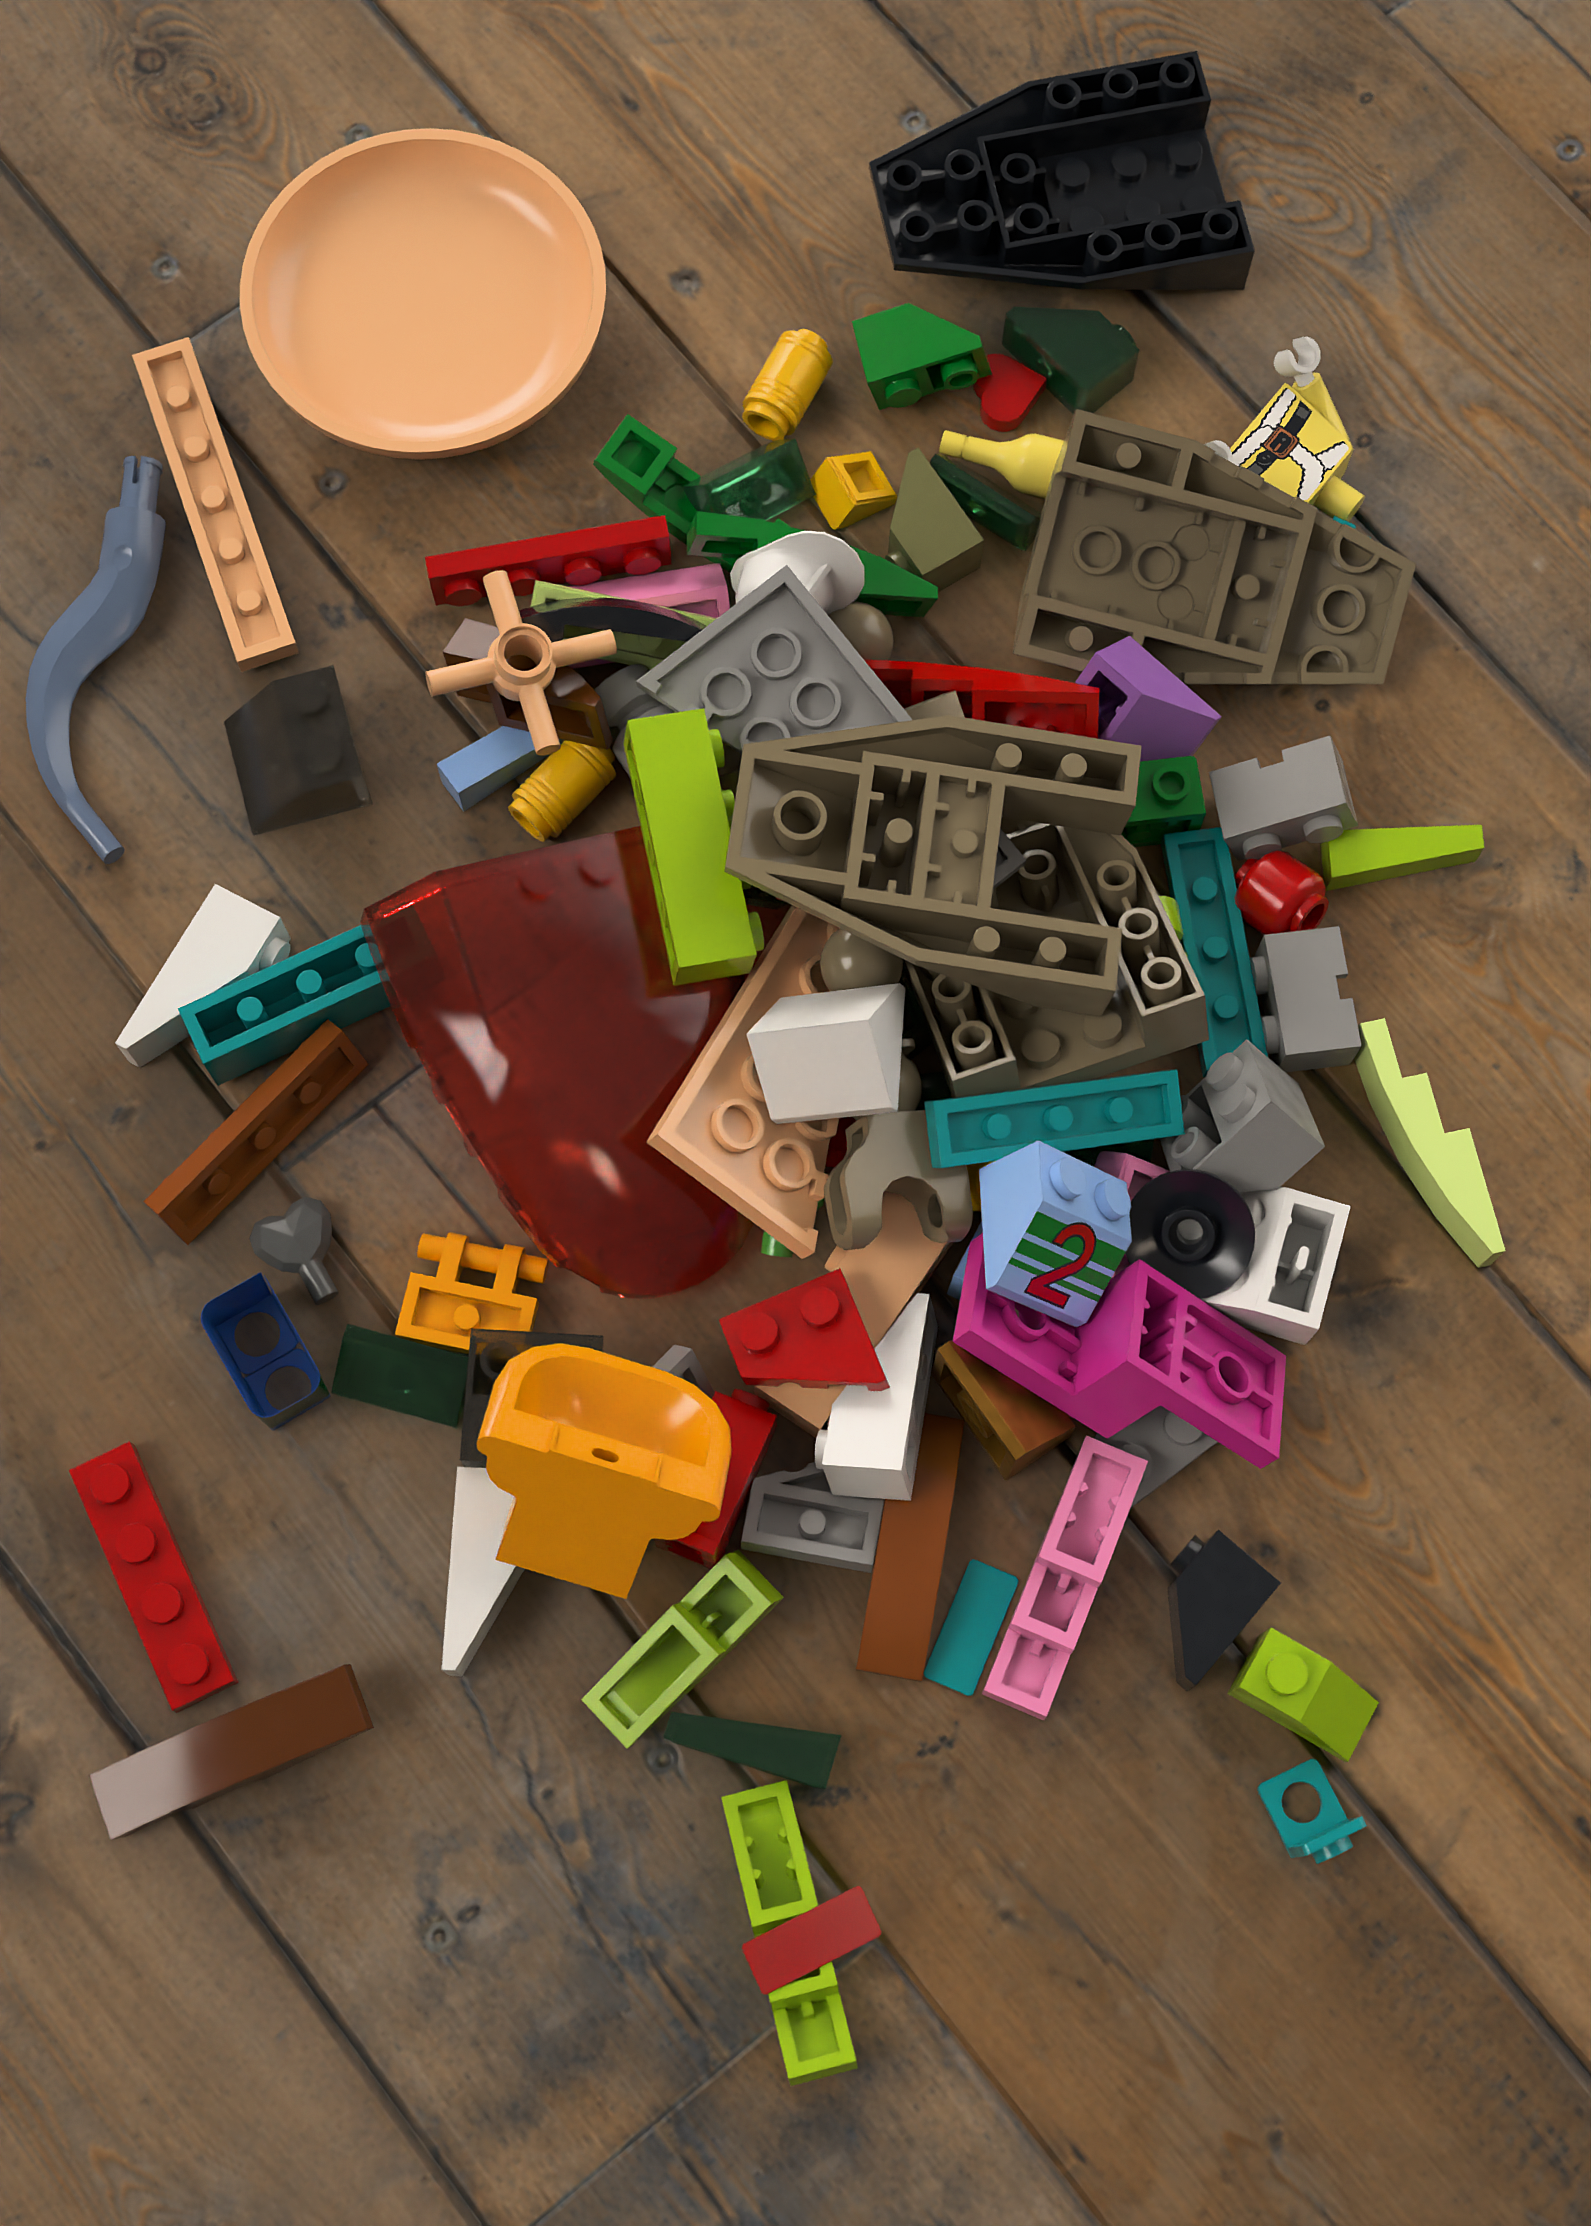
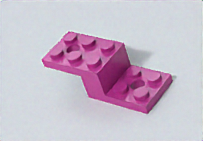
M983 1233L970 1242L953 1337L955 1344L1106 1439L1161 1405L1260 1469L1279 1458L1286 1355L1140 1259L1111 1278L1087 1323L1074 1327L987 1290Z

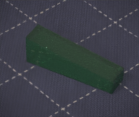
M671 1712L663 1739L683 1747L825 1791L842 1735Z

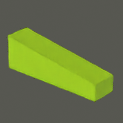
M1482 825L1343 830L1339 837L1320 844L1323 879L1326 886L1325 891L1476 862L1484 849Z

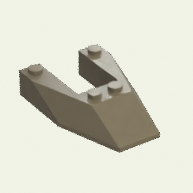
M951 715L744 744L724 872L914 965L1036 1007L1101 1017L1116 991L1122 928L991 908L1001 817L1121 835L1136 805L1142 746Z

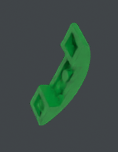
M629 414L625 416L594 460L593 465L648 517L665 515L668 532L685 545H687V531L696 511L762 519L674 458L678 448ZM779 518L775 521V523L789 526ZM703 556L713 563L720 564L721 568L730 573L738 559Z

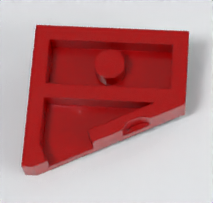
M841 1268L718 1319L739 1374L746 1385L777 1387L782 1383L792 1382L800 1385L802 1388L829 1389V1384L867 1386L869 1391H883L890 1388Z

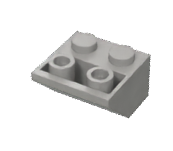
M1247 1039L1232 1053L1229 1052L1220 1056L1211 1065L1206 1077L1188 1094L1180 1096L1185 1134L1160 1138L1170 1171L1194 1169L1212 1173L1227 1181L1238 1192L1277 1190L1325 1147L1299 1083Z

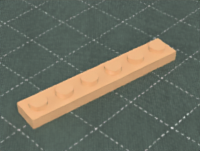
M189 337L133 354V360L241 672L298 654L299 651Z

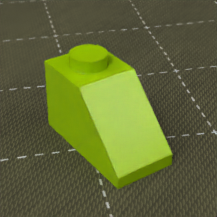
M1272 1627L1258 1635L1227 1693L1344 1762L1349 1761L1379 1703L1331 1661Z

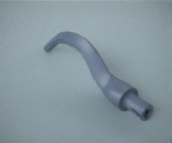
M129 456L124 459L119 507L109 509L106 513L98 571L86 589L49 629L38 647L29 670L26 692L27 728L39 772L58 806L105 864L117 861L124 854L125 850L89 805L79 789L71 760L69 722L72 703L81 684L98 665L117 651L134 634L144 619L156 586L166 530L165 520L156 514L163 465L158 460L141 456L140 467H137L138 459L136 456Z

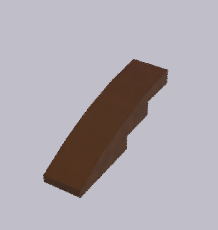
M346 1664L195 1726L92 1773L89 1777L110 1840L133 1834L179 1811L196 1808L249 1782L264 1780L374 1728L352 1666L351 1664Z

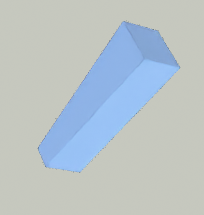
M502 726L437 763V768L442 784L464 812L550 754L543 756L536 754L530 732ZM559 739V743L563 744L564 740Z

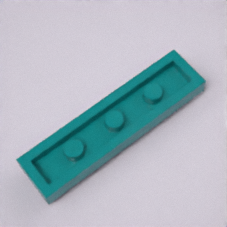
M1221 827L1163 834L1161 849L1170 897L1178 902L1184 934L1180 943L1184 951L1187 952L1188 960L1205 994L1209 1040L1197 1044L1202 1075L1206 1077L1209 1068L1220 1056L1225 1053H1232L1246 1039L1267 1057L1268 1054L1241 910L1235 904L1237 889L1229 846L1223 838Z
M1177 1070L1154 1071L924 1102L932 1168H947L997 1161L1038 1140L1060 1151H1069L1185 1134Z

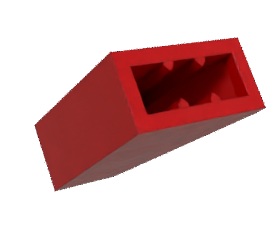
M734 1389L731 1397L715 1391L712 1400L717 1404L730 1427L732 1449L719 1517L711 1522L702 1521L696 1531L685 1538L675 1540L653 1538L657 1548L710 1570L724 1556L751 1491L753 1478H756L777 1428V1416L767 1412L770 1404L766 1400L740 1389Z

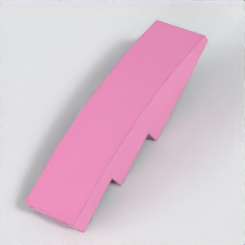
M1086 1435L982 1695L1043 1721L1047 1717L1096 1591L1102 1583L1147 1466V1460Z

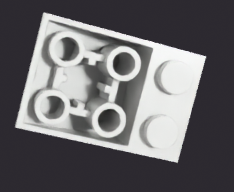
M1279 1187L1277 1190L1239 1192L1250 1208L1255 1225V1245L1251 1260L1244 1273L1232 1286L1217 1295L1201 1300L1242 1327L1306 1345L1320 1327L1351 1206L1287 1187ZM1186 1219L1178 1225L1180 1234L1188 1240L1198 1239L1203 1234L1202 1226L1196 1220Z

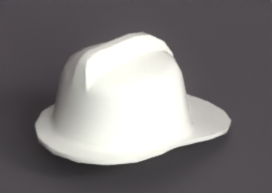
M801 531L790 534L757 550L748 552L736 560L730 573L732 588L736 593L735 601L738 603L785 565H788L827 615L833 611L843 609L855 601L865 584L864 566L857 552L842 539L825 532Z

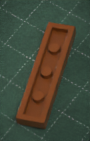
M327 1019L172 1174L167 1176L143 1202L183 1242L189 1245L369 1064L346 1034Z

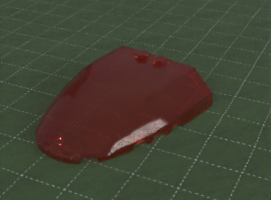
M641 826L435 871L364 908L360 923L370 953L403 1035L410 1049L415 1048L431 1080L432 1092L436 1100L447 1108L463 1135L464 1146L469 1155L478 1159L497 1187L498 1198L536 1247L557 1268H566L599 1286L601 1293L628 1299H653L676 1294L700 1285L717 1274L738 1253L754 1223L649 1145L647 1140L750 973L677 986L673 985ZM756 955L755 961H754V963H753L752 969H753L754 965L756 964V962L758 961L757 955Z

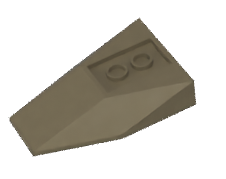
M1001 817L1000 828L1026 859V863L993 890L991 908L1122 928L1116 991L1101 1017L1036 1007L914 965L903 959L952 1098L1093 1080L1209 1040L1205 994L1137 849L1122 835Z

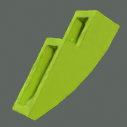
M739 1550L724 1555L679 1603L672 1605L581 1700L627 1749L630 1748L724 1659L784 1597Z

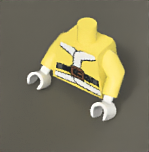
M1309 337L1293 339V348L1297 351L1299 358L1298 364L1290 350L1278 352L1274 359L1275 370L1280 375L1285 377L1294 376L1296 381L1293 383V386L1291 387L1284 383L1231 448L1222 441H1212L1204 445L1213 449L1217 455L1235 465L1243 466L1263 477L1264 481L1285 493L1313 505L1332 519L1336 516L1349 522L1365 499L1362 493L1341 480L1354 449L1320 373H1312L1319 365L1321 358L1318 344Z

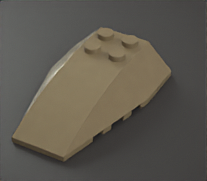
M1076 409L1050 479L1021 592L1012 654L1082 672L1096 652L1131 636L1184 684H1383L1416 563L1347 524H1341L1319 512L1318 508L1306 501L1293 497L1267 483L1263 477L1247 468L1239 467L1217 455L1213 449L1197 440Z

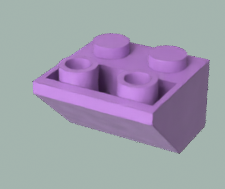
M1131 636L1096 652L1075 681L1077 684L1100 688L1098 739L1141 745L1140 761L1193 756L1222 717Z

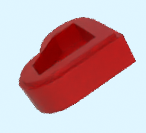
M993 353L986 355L992 375L979 378L973 384V389L981 399L980 417L983 423L992 430L1008 432L1016 429L1023 422L1045 390L1047 378L1009 356Z

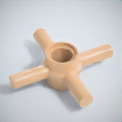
M503 570L494 571L483 577L485 589L500 634L491 644L488 656L478 660L426 671L427 686L430 695L433 697L493 683L496 690L502 696L513 701H520L536 754L540 756L552 754L558 751L561 746L543 690L552 681L555 669L558 667L616 654L615 638L613 632L609 629L551 643L549 637L540 628L522 623L507 572ZM513 655H525L531 658L537 667L528 671H520L511 667L506 659Z

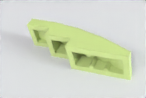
M1385 1018L1360 1023L1358 1029L1361 1048L1354 1057L1370 1105L1399 1163L1433 1215L1478 1268L1490 1266L1506 1250L1470 1128L1444 1133L1427 1073L1402 1078Z

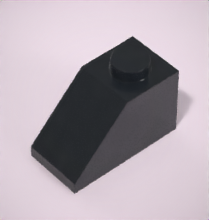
M1219 1529L1205 1543L1194 1535L1170 1564L1179 1573L1167 1588L1176 1683L1186 1691L1199 1683L1281 1584L1280 1581Z

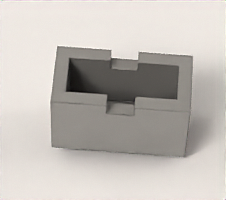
M1331 736L1281 750L1284 761L1261 768L1258 758H1254L1209 772L1223 838L1237 861L1250 858L1259 860L1271 851H1282L1284 847L1305 841L1310 843L1328 842L1339 837L1343 830L1358 826L1343 760Z
M1339 926L1264 935L1254 955L1255 957L1250 958L1256 995L1261 994L1265 1017H1261L1267 1054H1272L1273 1062L1285 1072L1350 1065L1361 1048V1040L1353 998L1340 999L1337 979L1346 978L1348 975Z

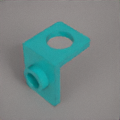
M1309 1759L1260 1783L1257 1787V1792L1290 1858L1312 1854L1316 1864L1324 1862L1352 1848L1353 1844L1348 1835L1367 1826L1362 1816L1347 1819L1322 1767L1316 1759ZM1295 1782L1309 1784L1319 1795L1320 1810L1317 1816L1310 1822H1295L1283 1810L1282 1795L1285 1789Z

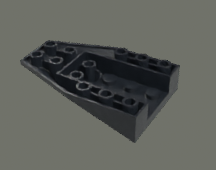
M1187 52L1027 81L869 162V172L894 270L1071 289L1244 290L1255 250L1241 201L1237 200L1226 203L1207 138L1205 125L1211 97L1198 52Z

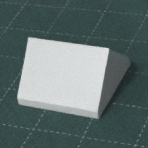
M901 983L781 997L747 1033V1038L769 1115L774 1123L784 1124L898 1112L905 987Z

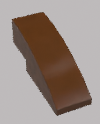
M465 618L443 651L447 666L486 658L491 644L499 636L498 628ZM513 655L506 659L511 667L520 671H528L537 667L536 663L525 655ZM570 666L556 668L552 681L543 691L558 739L608 750L613 739L601 697ZM493 683L456 691L457 696L492 703L499 725L529 732L520 701L505 698L496 690Z

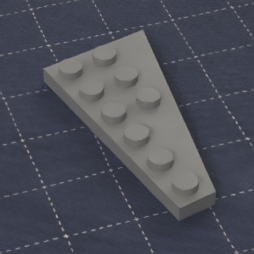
M785 565L636 681L639 689L675 712L704 708L709 730L718 729L722 742L742 754L743 745L748 743L912 720L788 565ZM1001 828L993 890L1026 863V859Z

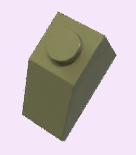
M918 447L909 452L890 526L888 555L885 556V559L936 585L939 592L980 568L984 539Z

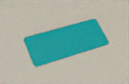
M970 1560L925 1668L924 1676L967 1696H971L974 1693L1018 1585L1017 1577L978 1560Z

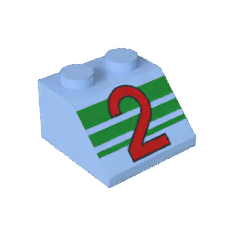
M1038 1140L979 1169L986 1289L1074 1327H1078L1087 1323L1132 1242L1129 1215L1131 1201L1127 1192V1182Z

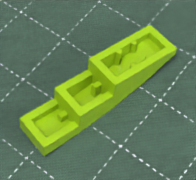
M787 1780L722 1796L721 1799L754 1937L756 1938L818 1906ZM832 1961L768 1993L790 2086L858 2068Z

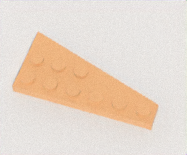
M791 905L648 1138L647 1143L801 1259H804L815 1253L818 1231L814 1229L818 1201L825 1198L824 1186L829 1176L824 1173L830 1138L834 1137L837 1133L839 1118L784 1124L774 1123L769 1115L747 1038V1033L781 997L831 992L823 980L820 960L827 940L840 928Z

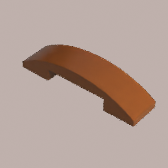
M924 1413L911 1501L885 1499L856 1666L857 1671L922 1682L945 1552L965 1420Z

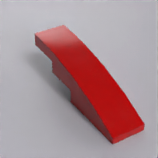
M865 660L904 709L941 694L956 691L965 718L1098 739L1100 688L1042 676L979 667L912 661Z

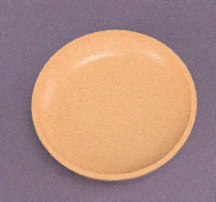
M432 128L401 130L359 140L323 157L300 173L276 197L258 223L248 245L240 280V312L249 349L269 384L288 407L313 428L349 447L381 456L417 460L464 455L491 447L527 429L546 415L564 398L588 363L597 341L606 296L604 259L594 226L572 191L554 173L534 158L503 142L468 132Z

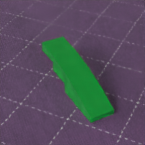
M696 511L687 531V555L740 558L746 553L766 546L784 536L805 530L762 519ZM850 546L857 552L865 572V584L858 598L853 602L870 604L884 615L925 617L938 600V587L882 557Z

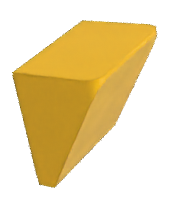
M871 451L826 457L808 483L809 491L833 530L845 528L894 505L898 497Z

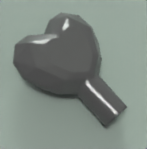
M303 1197L292 1203L284 1216H268L254 1224L249 1239L255 1255L268 1265L282 1272L299 1273L316 1305L326 1303L338 1295L339 1292L322 1262L330 1247L332 1222L331 1214L321 1200Z

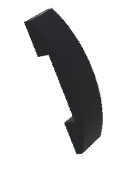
M606 597L563 599L519 610L522 623L540 628L549 637L551 643L563 640L565 625L600 630L611 629L614 632L685 641L684 644L707 627L693 618L670 609L633 600Z

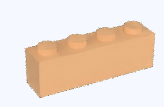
M887 1191L883 1193L882 1228L877 1237L864 1249L844 1250L836 1246L824 1267L830 1272L841 1268L874 1349L916 1293L922 1291L954 1244V1242L939 1243L927 1238L923 1233L914 1205L901 1194ZM787 1382L777 1387L754 1386L755 1395L766 1400L770 1404V1408L817 1438L820 1429H828L832 1404L847 1385L829 1384V1389L802 1388L796 1383Z

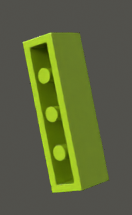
M704 708L627 720L623 744L673 985L677 986L750 973L757 955L756 951L764 949V937L757 911L750 913L747 911L743 890L750 889L751 884L724 872L735 799L731 789L722 790L717 768L724 767L725 763L720 732L718 729L709 730Z

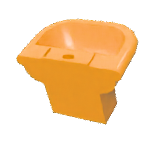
M562 1343L536 1346L508 1360L494 1382L476 1443L477 1449L487 1456L486 1469L490 1479L499 1489L514 1495L495 1560L626 1599L650 1539L675 1540L685 1538L696 1531L702 1521L711 1522L720 1515L732 1449L730 1427L717 1404L695 1384L669 1372L587 1347Z

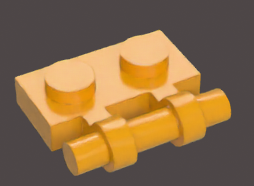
M449 1232L445 1238L423 1233L419 1241L417 1257L439 1262L436 1277L410 1272L395 1331L397 1339L508 1362V1360L528 1350L539 1302L537 1298L515 1294L520 1279L544 1284L547 1277L549 1259L527 1255L525 1247L505 1244L503 1249L469 1243V1236ZM464 1267L496 1274L493 1289L459 1282Z

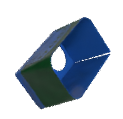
M259 1272L209 1301L202 1310L201 1323L250 1411L271 1430H275L331 1397L316 1364L267 1278L265 1277L266 1284L262 1273ZM254 1312L269 1314L277 1321L280 1328V1338L276 1347L270 1353L259 1357L249 1356L240 1351L234 1336L239 1321L246 1315ZM300 1342V1344H301L302 1348L304 1349V1351H303L302 1349H294V1348H295L296 1345ZM292 1366L299 1368L310 1379L311 1393L281 1411L277 1410L266 1398L265 1386L268 1378L274 1371L282 1367ZM241 1372H242L243 1374H250V1375H248L247 1377L244 1378L243 1375L241 1374Z

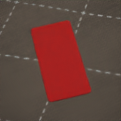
M856 1886L744 1943L742 1951L760 1991L763 1994H768L879 1937L881 1929L863 1889L860 1886Z

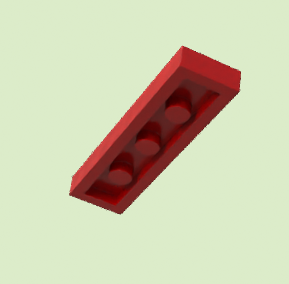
M665 515L425 557L435 605L449 604L459 607L472 605L482 597H488L483 577L494 571H506L514 596H525L533 594L535 580L552 584L568 583L570 585L582 586L591 584L602 576L625 572L631 575H645L656 571L660 566L672 564L670 537Z
M130 1441L70 1469L69 1473L171 1710L178 1713L239 1683L136 1446Z

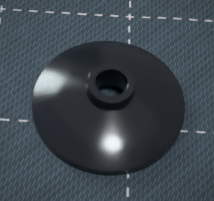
M1194 1169L1170 1171L1146 1183L1132 1199L1129 1212L1132 1242L1125 1253L1130 1265L1140 1259L1199 1299L1208 1298L1226 1290L1246 1270L1255 1245L1254 1220L1245 1199L1224 1179L1212 1173ZM1186 1219L1196 1220L1202 1226L1203 1234L1198 1239L1188 1240L1180 1234L1178 1229L1179 1223Z

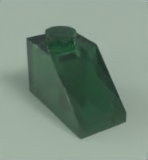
M1014 306L1005 315L1001 345L1021 364L1046 377L1045 388L1073 415L1076 409L1094 413L1133 381L1139 349L1136 347L1131 334L1119 324L1113 325L1100 311Z

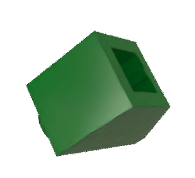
M910 303L852 321L867 384L879 410L888 407H907L916 403L922 396L945 389H964L973 385L979 378L992 375L980 336Z

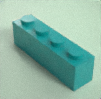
M412 901L178 1008V1011L203 1065L217 1086L297 1050L301 1043L309 1038L327 1019L342 1029L448 980L434 942Z

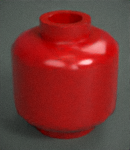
M1271 851L1259 860L1248 859L1239 868L1234 877L1237 889L1235 904L1241 910L1242 921L1263 936L1316 929L1327 912L1329 902L1325 898L1326 886L1321 875L1285 851Z

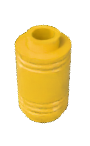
M807 329L785 331L781 334L743 400L742 405L745 411L742 414V418L745 424L756 434L768 440L781 441L786 435H791L795 432L804 413L807 411L833 365L832 356L823 338Z
M564 740L563 744H560L561 748L552 753L530 775V778H527L512 793L514 801L508 806L509 812L537 840L544 842L549 836L558 837L562 830L616 777V772L611 765L616 758L610 748L606 750Z

